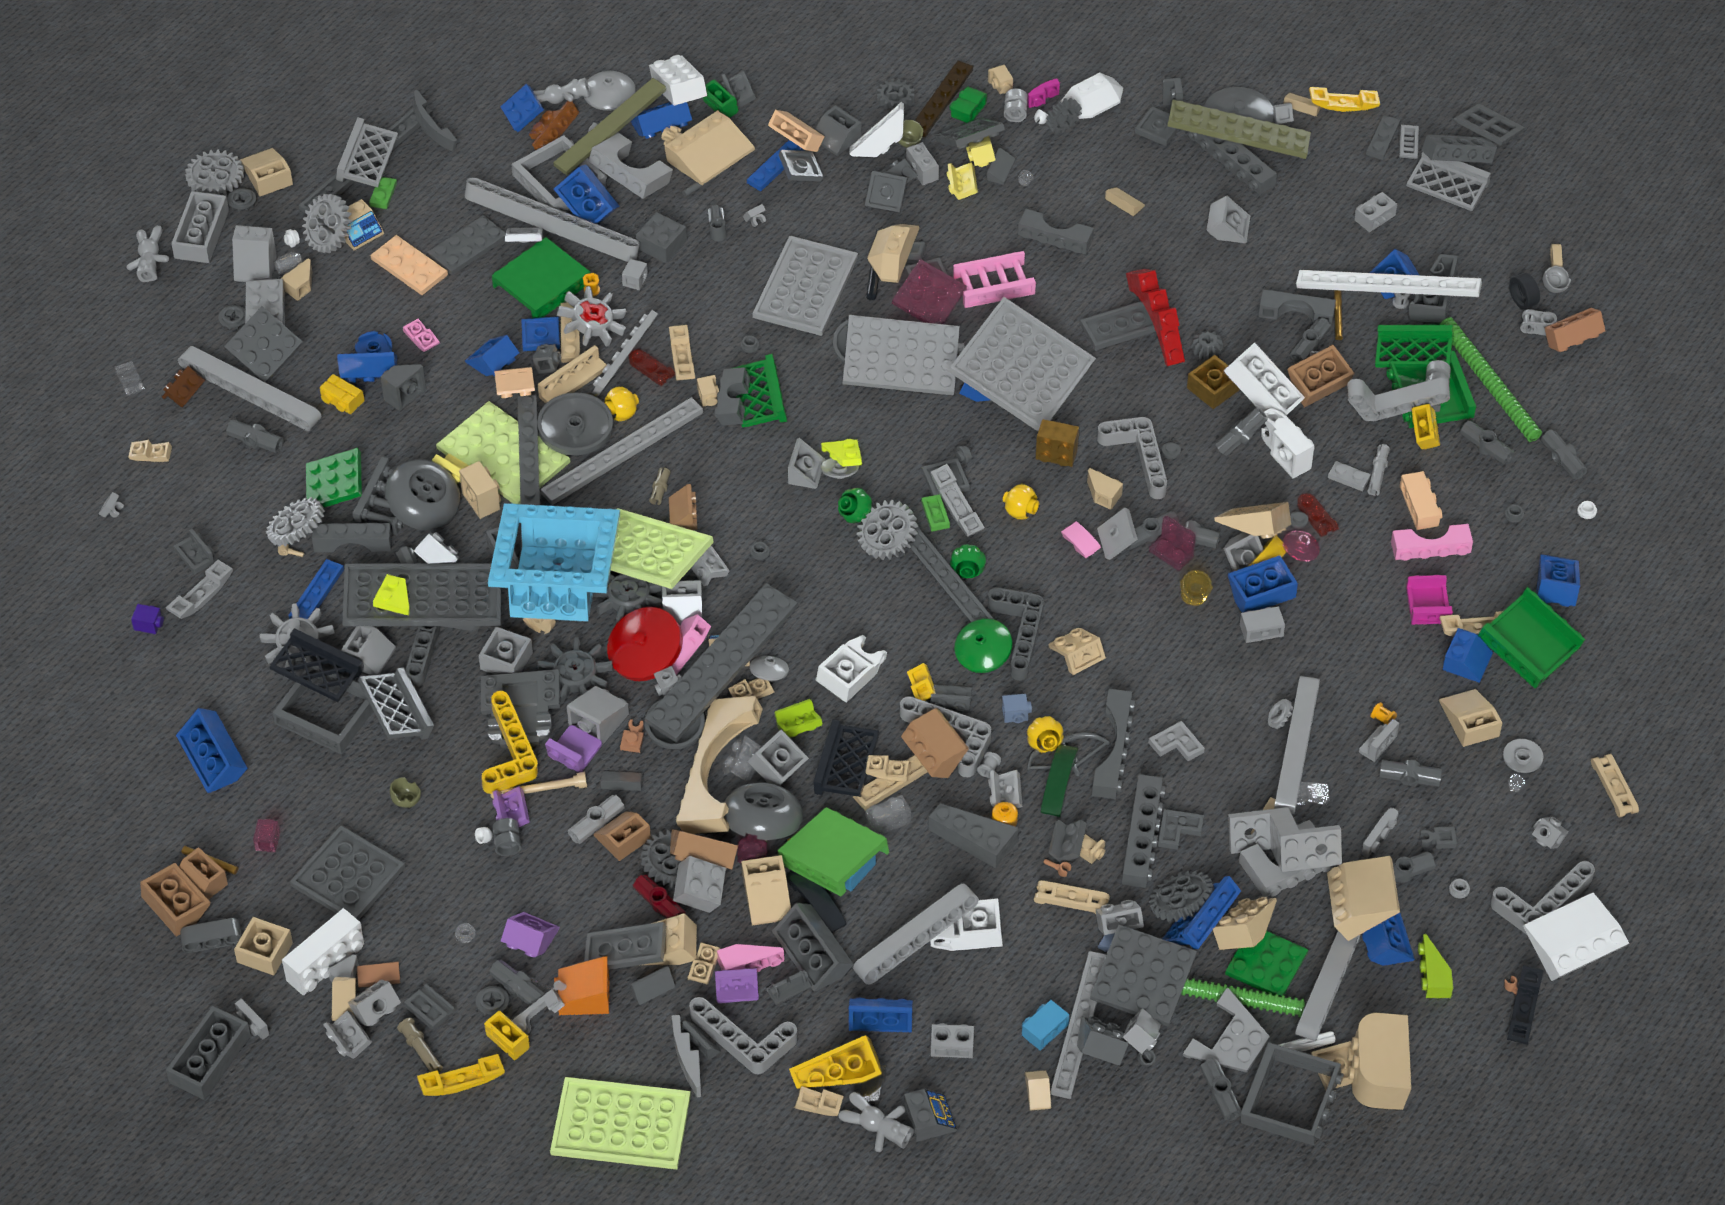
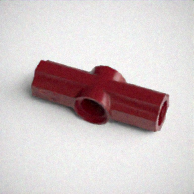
M640 875L636 879L633 888L652 906L655 912L660 913L665 919L681 914L686 915L685 911L667 895L666 890L659 887L647 875Z

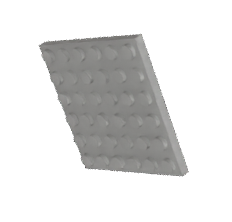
M1003 297L950 366L948 372L1039 431L1042 419L1052 420L1096 358Z

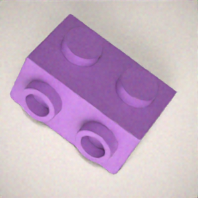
M520 786L504 794L497 790L493 791V805L497 811L496 820L512 818L518 822L519 827L530 822L524 791Z
M757 968L715 971L717 1003L754 1001L759 999Z

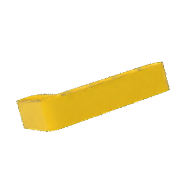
M497 691L492 695V711L513 760L486 769L482 773V788L489 794H493L495 790L502 791L532 781L538 775L537 759L510 697L504 691Z

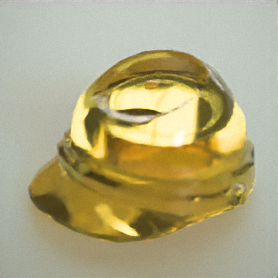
M1199 570L1188 572L1180 581L1181 597L1189 605L1198 606L1203 604L1213 589L1209 576Z

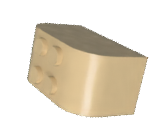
M1368 1014L1360 1021L1355 1037L1352 1038L1351 1048L1348 1049L1347 1059L1351 1061V1066L1348 1069V1079H1353L1352 1092L1355 1098L1365 1106L1403 1110L1411 1091L1408 1015Z

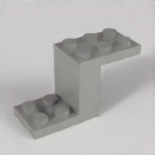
M1288 807L1228 814L1229 849L1231 854L1240 853V851L1258 844L1262 850H1272L1281 872L1342 864L1341 828L1339 825L1299 830ZM1247 829H1255L1253 834L1245 835ZM1319 844H1325L1323 850H1315Z

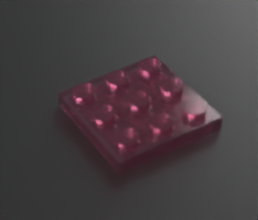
M920 259L893 298L892 304L924 323L944 324L962 297L963 291H966L967 286Z

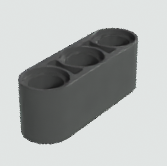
M235 918L186 926L180 930L182 950L185 953L236 945L242 937L240 922Z

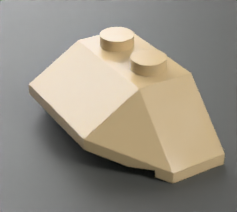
M899 224L877 232L867 259L881 281L899 282L919 231V226Z

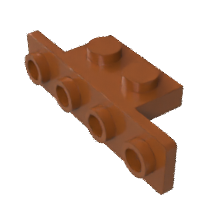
M567 101L558 111H546L540 121L533 126L529 136L531 139H536L532 144L535 150L560 138L576 118L579 111L573 101Z

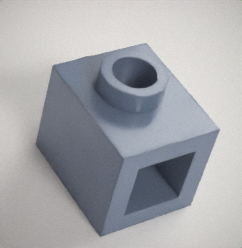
M1026 694L1002 696L1004 723L1028 721V713H1032L1031 701H1027Z

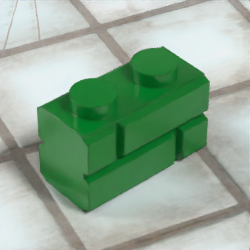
M712 80L705 85L707 96L703 97V101L715 112L718 110L728 118H731L739 111L736 98L730 95L716 80Z

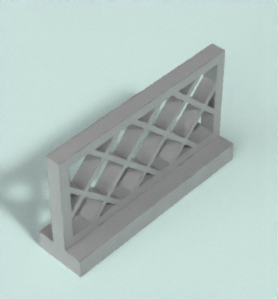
M357 117L338 165L336 180L343 182L344 178L378 187L398 133L365 124L364 119ZM366 130L371 131L375 135L367 137L365 132ZM382 137H392V140L385 142ZM378 139L381 144L374 146L371 141ZM367 143L370 148L362 150L360 145ZM385 148L387 153L380 155L377 150ZM374 152L376 157L369 159L366 154ZM362 156L365 161L358 163L355 158ZM380 161L382 165L375 168L372 163ZM368 164L371 169L364 172L361 167ZM356 168L360 172L356 175L349 173L351 170ZM374 173L377 179L372 180L367 176Z
M1422 152V157L1406 186L1473 211L1483 191L1490 183L1491 173L1459 161L1431 160ZM1425 164L1430 166L1432 170L1423 172L1421 167ZM1443 171L1448 176L1439 179L1437 173ZM1434 174L1436 180L1427 182L1425 176ZM1421 177L1424 182L1420 185L1413 183L1415 179ZM1462 178L1464 183L1456 185L1453 179ZM1450 180L1452 186L1443 188L1441 183ZM1438 184L1440 190L1433 191L1429 186ZM1477 184L1481 187L1478 190L1472 191L1470 185ZM1467 187L1469 192L1460 195L1458 189ZM1455 190L1457 196L1448 197L1446 195V192ZM1471 196L1473 200L1471 205L1463 202L1462 199Z

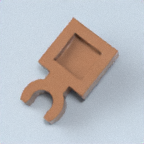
M630 719L628 722L629 731L624 730L620 750L640 753L644 733H642L644 728L643 721H640V725L635 727L633 726V720Z

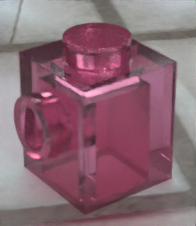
M258 819L253 838L256 851L276 852L280 836L278 821Z

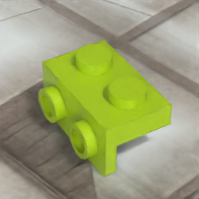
M811 699L775 711L777 727L788 737H795L802 732L812 731L816 727L823 725L821 717L814 711Z

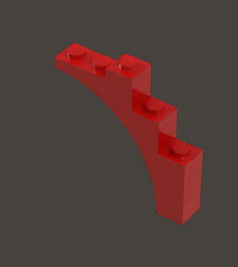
M1140 269L1126 273L1129 290L1139 297L1152 320L1160 342L1165 365L1170 366L1185 362L1178 330L1180 325L1176 308L1169 307L1166 289L1159 288L1156 271Z

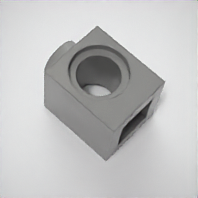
M630 259L622 273L623 286L640 290L648 275L647 263Z

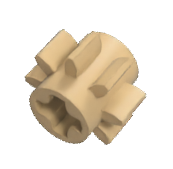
M672 125L670 128L666 127L661 137L662 140H665L664 145L682 134L680 133L681 128Z

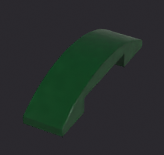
M1058 745L1050 768L1041 813L1057 817L1061 816L1078 748Z

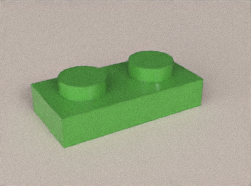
M381 178L379 186L375 187L371 196L370 207L388 208L397 185L396 179Z
M940 494L922 498L921 503L931 532L950 528V522Z

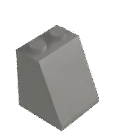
M236 225L232 239L234 281L270 280L277 259L272 228Z
M595 686L567 705L569 726L574 725L601 740L603 745L629 715L628 703L624 699L612 695L608 690Z

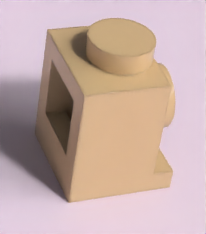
M1005 65L988 70V82L992 84L994 89L998 90L999 94H1005L1013 89V77Z
M715 375L697 378V391L702 407L713 406L718 402L717 393L719 389L716 385Z

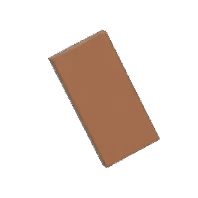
M399 962L357 966L359 988L370 987L379 980L388 981L390 984L400 983Z

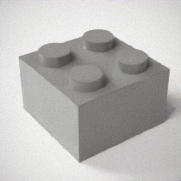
M495 627L479 654L480 670L494 675L521 673L533 654L531 639Z
M780 730L747 762L767 783L780 786L809 758Z
M692 856L687 857L678 865L673 901L705 912L713 911L721 905L726 868Z

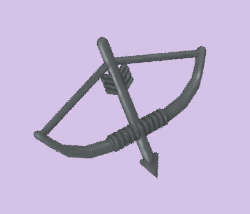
M1072 733L1064 736L1063 742L1060 745H1066L1070 741L1073 742L1081 738H1092L1103 742V744L1080 761L1076 757V764H1074L1072 770L1076 776H1079L1080 773L1077 766L1105 745H1109L1110 742L1095 733ZM1035 749L1030 755L1027 770L1050 769L1051 766H1031L1033 759L1040 753Z

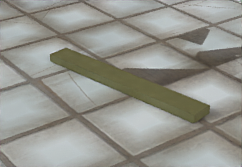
M652 78L553 162L554 166L567 176L590 156L592 147L614 136L666 91V86Z

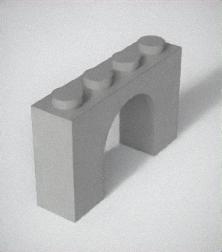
M620 133L592 147L588 162L642 199L670 182L673 169L660 160L649 167L641 169L623 164L620 160L629 156L632 141Z
M1310 820L1297 825L1299 830L1315 828ZM1258 844L1240 851L1239 863L1263 897L1276 896L1283 889L1293 888L1298 882L1305 879L1310 880L1316 874L1322 871L1328 872L1333 868V866L1281 872L1279 866L1268 859ZM1319 844L1315 850H1323L1325 844Z

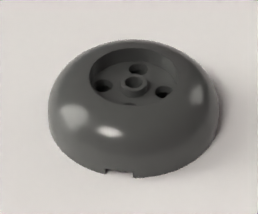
M416 459L402 463L392 471L385 484V499L388 500L391 512L398 520L412 528L419 530L442 528L454 518L460 504L458 485L450 472L435 462Z
M750 783L738 787L728 795L724 802L729 808L728 813L724 816L729 823V828L743 836H746L747 833L756 835L757 839L761 840L784 838L795 833L803 820V811L798 799L787 789L770 783Z

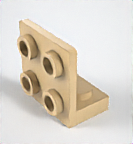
M1082 628L1073 629L1069 634L1058 637L1049 644L1050 649L1065 657L1068 670L1072 675L1106 658L1100 638Z

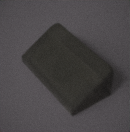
M880 1065L882 1075L862 1083L860 1095L870 1106L879 1108L887 1074V1065Z

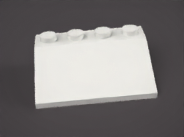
M1594 893L1523 925L1551 981L1629 944L1619 923Z

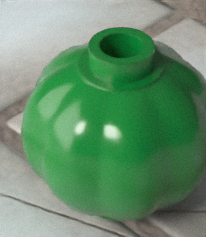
M861 488L845 490L838 500V512L848 523L861 522L871 512L872 499Z
M968 544L956 548L952 552L950 560L951 568L961 578L979 576L983 573L986 564V556L980 548Z

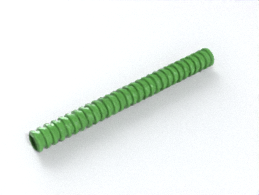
M1451 317L1444 319L1440 325H1453L1454 341L1452 345L1455 346V349L1458 350L1480 381L1486 386L1495 400L1498 401L1499 405H1501L1502 409H1504L1517 428L1523 433L1524 437L1529 442L1536 441L1542 434L1541 429H1539L1529 414L1526 413V410L1523 409L1522 405H1520L1507 386L1504 385L1491 366L1488 365V362L1485 361V358L1482 357L1481 353H1479L1478 349H1476L1454 319Z
M1194 978L1192 980L1187 979L1182 992L1183 996L1189 994V997L1195 995V998L1200 996L1202 999L1208 998L1210 1001L1214 999L1217 1002L1226 988H1228L1242 1005H1247V1008L1253 1006V1009L1258 1007L1260 1010H1263L1264 1008L1266 1011L1272 1010L1274 1013L1279 1011V1014H1282V1012H1285V1015L1290 1013L1292 1016H1295L1296 1014L1300 1018L1305 1005L1304 999L1300 1001L1298 998L1291 999L1290 996L1285 998L1284 995L1278 997V994L1273 996L1272 993L1268 995L1265 994L1266 992L1259 993L1258 990L1253 992L1252 989L1246 991V988L1241 990L1240 987H1227L1226 984L1220 986V983L1214 985V982L1209 984L1208 981H1195Z

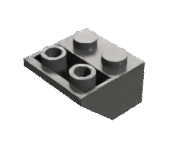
M836 105L823 114L815 129L825 136L821 146L836 156H839L861 138V122Z
M1082 1016L1077 1047L1081 1053L1120 1066L1129 1043L1123 1038L1124 1033L1117 1024L1111 1022L1105 1024L1096 1017L1090 1016L1087 1018Z

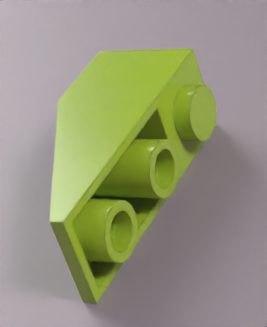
M1423 934L1422 943H1418V954L1422 955L1423 959L1420 960V973H1424V978L1421 979V989L1425 990L1426 998H1451L1453 991L1452 970L1429 937Z

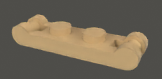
M1612 754L1604 755L1600 759L1598 757L1592 758L1591 765L1596 770L1611 799L1617 816L1623 817L1630 812L1631 814L1638 813V804ZM1622 802H1627L1628 805L1623 806Z
M1042 880L1038 882V892L1034 896V902L1039 904L1048 903L1094 912L1095 914L1096 909L1106 905L1110 899V895L1105 892Z

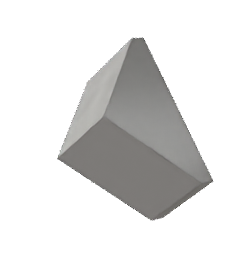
M351 955L328 968L330 981L333 982L335 977L355 978L357 966H359L357 955Z

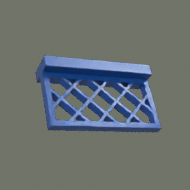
M1226 876L1220 883H1214L1215 890L1198 913L1195 912L1194 917L1188 915L1186 920H1183L1182 917L1179 918L1177 922L1173 923L1162 939L1178 945L1189 944L1193 949H1199L1241 892L1231 877Z

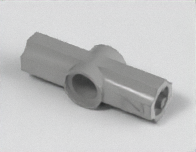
M611 795L599 806L589 808L587 815L568 830V834L576 844H581L625 808L624 804L617 795Z

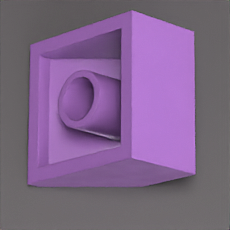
M522 912L507 919L501 942L506 943V946L511 949H520L525 951L526 955L536 957L545 953L560 927Z

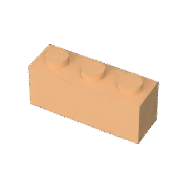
M775 110L768 124L769 127L808 151L817 152L825 137L785 111Z
M1424 471L1402 475L1400 488L1416 529L1420 530L1439 526L1442 511L1440 507H1437L1436 495L1431 492L1430 480L1426 478Z

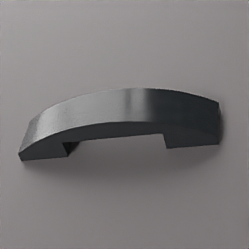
M794 871L786 874V880L795 892L798 891L808 904L813 906L831 933L846 925V921L822 886Z
M1523 965L1507 1040L1528 1045L1544 970Z

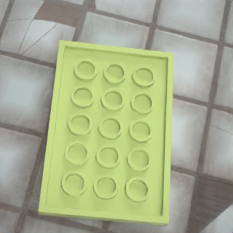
M488 401L437 443L436 447L446 456L451 454L467 465L480 461L483 467L488 468L491 478L498 482L500 487L498 493L513 504H520L518 421ZM538 436L539 488L570 463V458L549 448Z
M617 508V510H620V518L611 571L672 589L713 544V536Z
M565 1077L550 1153L554 1156L678 1170L691 1091Z

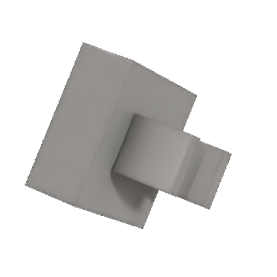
M1291 103L1273 106L1276 124L1294 121Z
M763 204L747 211L743 215L746 222L751 220L753 227L758 225L756 219H760L762 223L766 221L765 216L762 215L766 211Z
M112 492L98 514L106 517L110 513L112 517H118L120 513L115 508L121 510L124 507L121 502H116L119 495Z

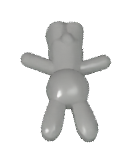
M586 78L580 80L573 79L562 87L553 84L545 90L533 91L539 102L548 101L552 104H559L564 98L572 102L573 99H578L581 96L585 98L590 96Z
M158 225L153 228L148 239L146 232L142 229L138 230L136 234L139 242L138 253L141 257L129 263L127 269L131 271L138 267L136 274L141 282L158 279L156 261H169L167 255L158 254V241L163 231L162 227Z
M856 1092L850 1094L851 1103L861 1110L862 1113L843 1110L838 1115L841 1121L860 1124L868 1131L877 1132L875 1141L876 1152L883 1150L884 1138L894 1142L902 1149L906 1147L914 1130L912 1127L896 1121L905 1112L904 1106H898L885 1116L879 1108L870 1106L860 1094Z

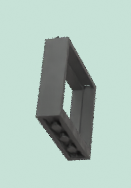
M319 666L309 667L308 671L309 674L320 672ZM322 666L323 671L328 670L324 666ZM304 671L301 676L307 675L306 671ZM338 673L340 680L346 679V677H343L340 673ZM336 674L325 676L327 683L337 681ZM354 680L346 692L365 701L340 735H337L288 713L306 689L305 686L295 682L273 711L274 724L342 754L373 713V709L360 683ZM374 696L375 700L379 701V697Z
M1268 1042L1241 1111V1123L1314 1146L1316 1140L1322 1136L1323 1121H1327L1329 1118V1105L1335 1102L1337 1084L1341 1085L1344 1074L1341 1073V1064ZM1275 1060L1331 1077L1311 1131L1254 1114Z

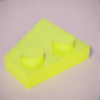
M846 439L844 441L821 443L822 451H828L830 457L838 461L841 466L862 465L857 440Z
M387 574L373 600V607L409 616L406 580Z

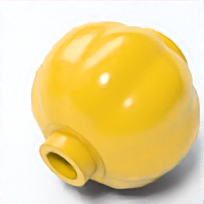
M615 387L608 392L604 403L612 415L616 414V417L613 418L614 420L625 421L635 414L637 410L636 405L639 404L637 395L632 394L628 389Z
M1017 485L1009 492H1005L1003 496L1007 513L1016 519H1027L1026 512L1034 515L1038 510L1039 501L1037 500V495L1027 485Z
M1050 716L1036 718L1027 729L1028 744L1040 753L1055 751L1058 745L1063 742V727Z

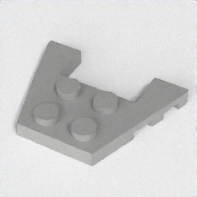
M1226 988L1218 1000L1217 1006L1233 1015V1019L1213 1049L1208 1048L1193 1038L1184 1051L1183 1056L1198 1059L1202 1062L1213 1058L1217 1059L1223 1067L1248 1072L1269 1041L1270 1036L1230 989Z

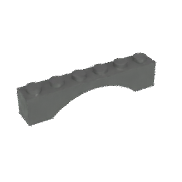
M1108 690L1105 716L1114 729L1116 743L1110 756L1095 769L1092 796L1116 799L1117 792L1121 793L1122 780H1119V776H1124L1125 764H1122V760H1126L1128 748H1124L1125 743L1129 744L1130 732H1127V727L1131 728L1133 716H1129L1130 711L1134 712L1135 700H1132L1131 691Z

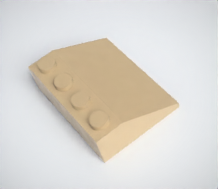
M718 110L665 145L667 162L701 185L755 150L753 144L731 119Z
M1288 502L1233 508L1215 517V522L1253 536L1261 535L1262 539L1271 538L1291 525Z
M1390 856L1346 862L1327 872L1334 927L1348 941L1400 913L1393 862Z

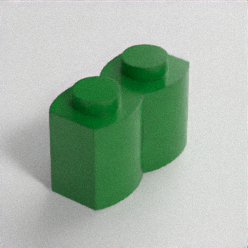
M966 87L960 92L956 101L951 103V117L966 123L974 121L987 103V93Z

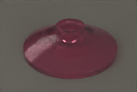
M1300 530L1290 531L1283 539L1285 551L1296 560L1312 561L1320 553L1318 541L1307 532Z

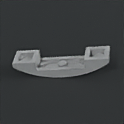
M948 464L931 471L930 474L944 503L965 535L969 537L983 530L985 527L976 512L972 511L958 487L957 479Z
M217 560L205 571V578L184 597L178 596L166 607V610L180 619L192 615L201 609L223 587L233 572V568Z

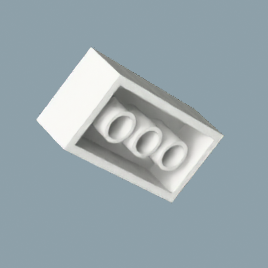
M675 55L668 60H658L654 64L649 65L651 77L666 86V91L663 95L674 106L707 96L703 75L683 56Z
M1255 343L1224 370L1251 402L1263 411L1273 408L1287 415L1305 398ZM1275 414L1267 415V417L1272 421H1276L1278 419Z
M344 908L282 959L286 981L302 995H305L308 991H313L323 978L329 977L328 968L362 949L364 939L361 923Z

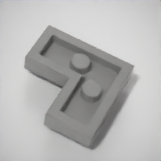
M1182 721L1149 738V744L1159 756L1177 748L1184 758L1190 761L1203 754L1205 749Z

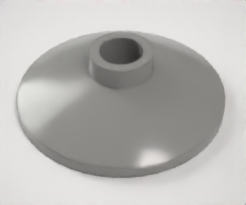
M832 458L827 459L821 465L823 474L837 479L849 477L859 469V465L843 467Z
M760 656L753 659L750 663L751 673L763 680H780L786 677L789 672L788 664L774 656Z
M1516 739L1505 746L1503 759L1512 770L1520 773H1529L1541 766L1543 752L1531 740Z

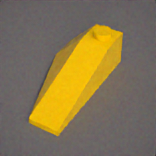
M866 1035L789 1069L797 1089H800L801 1086L812 1088L863 1083L882 1075L878 1056L871 1039Z

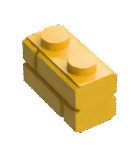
M334 374L320 386L321 399L326 404L331 403L336 406L340 412L345 411L348 414H352L364 402V394L361 389Z
M1430 404L1411 408L1416 443L1421 449L1439 446L1440 440L1435 410Z
M501 1011L496 1012L484 1023L486 1035L504 1052L508 1053L513 1060L518 1059L530 1048L528 1035Z

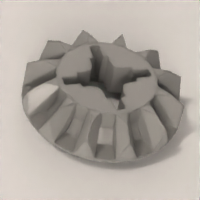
M1282 699L1274 704L1268 716L1270 727L1278 729L1280 726H1284L1285 722L1292 715V702Z

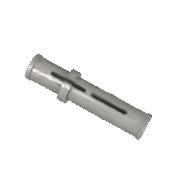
M1385 444L1378 446L1376 457L1373 459L1374 467L1367 491L1370 495L1376 494L1378 496L1380 493L1390 450L1389 446Z

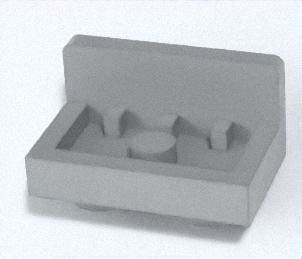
M995 770L990 771L988 782L992 793L990 795L991 805L994 807L998 803L1009 802L1016 808L1023 807L1020 773L1014 770L998 775Z
M346 1011L333 1024L328 1022L323 1024L327 1029L326 1035L333 1042H336L338 1045L336 1047L337 1051L344 1057L347 1055L354 1059L372 1043L349 1011Z

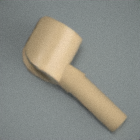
M289 543L286 546L283 544L280 547L278 546L279 555L293 554L300 557L304 556L303 552L289 548Z

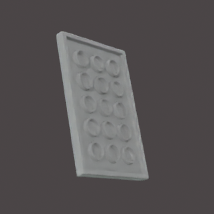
M789 236L753 311V318L822 336L858 259V253Z
M849 315L843 384L954 395L955 376L948 372V370L957 358L960 326Z

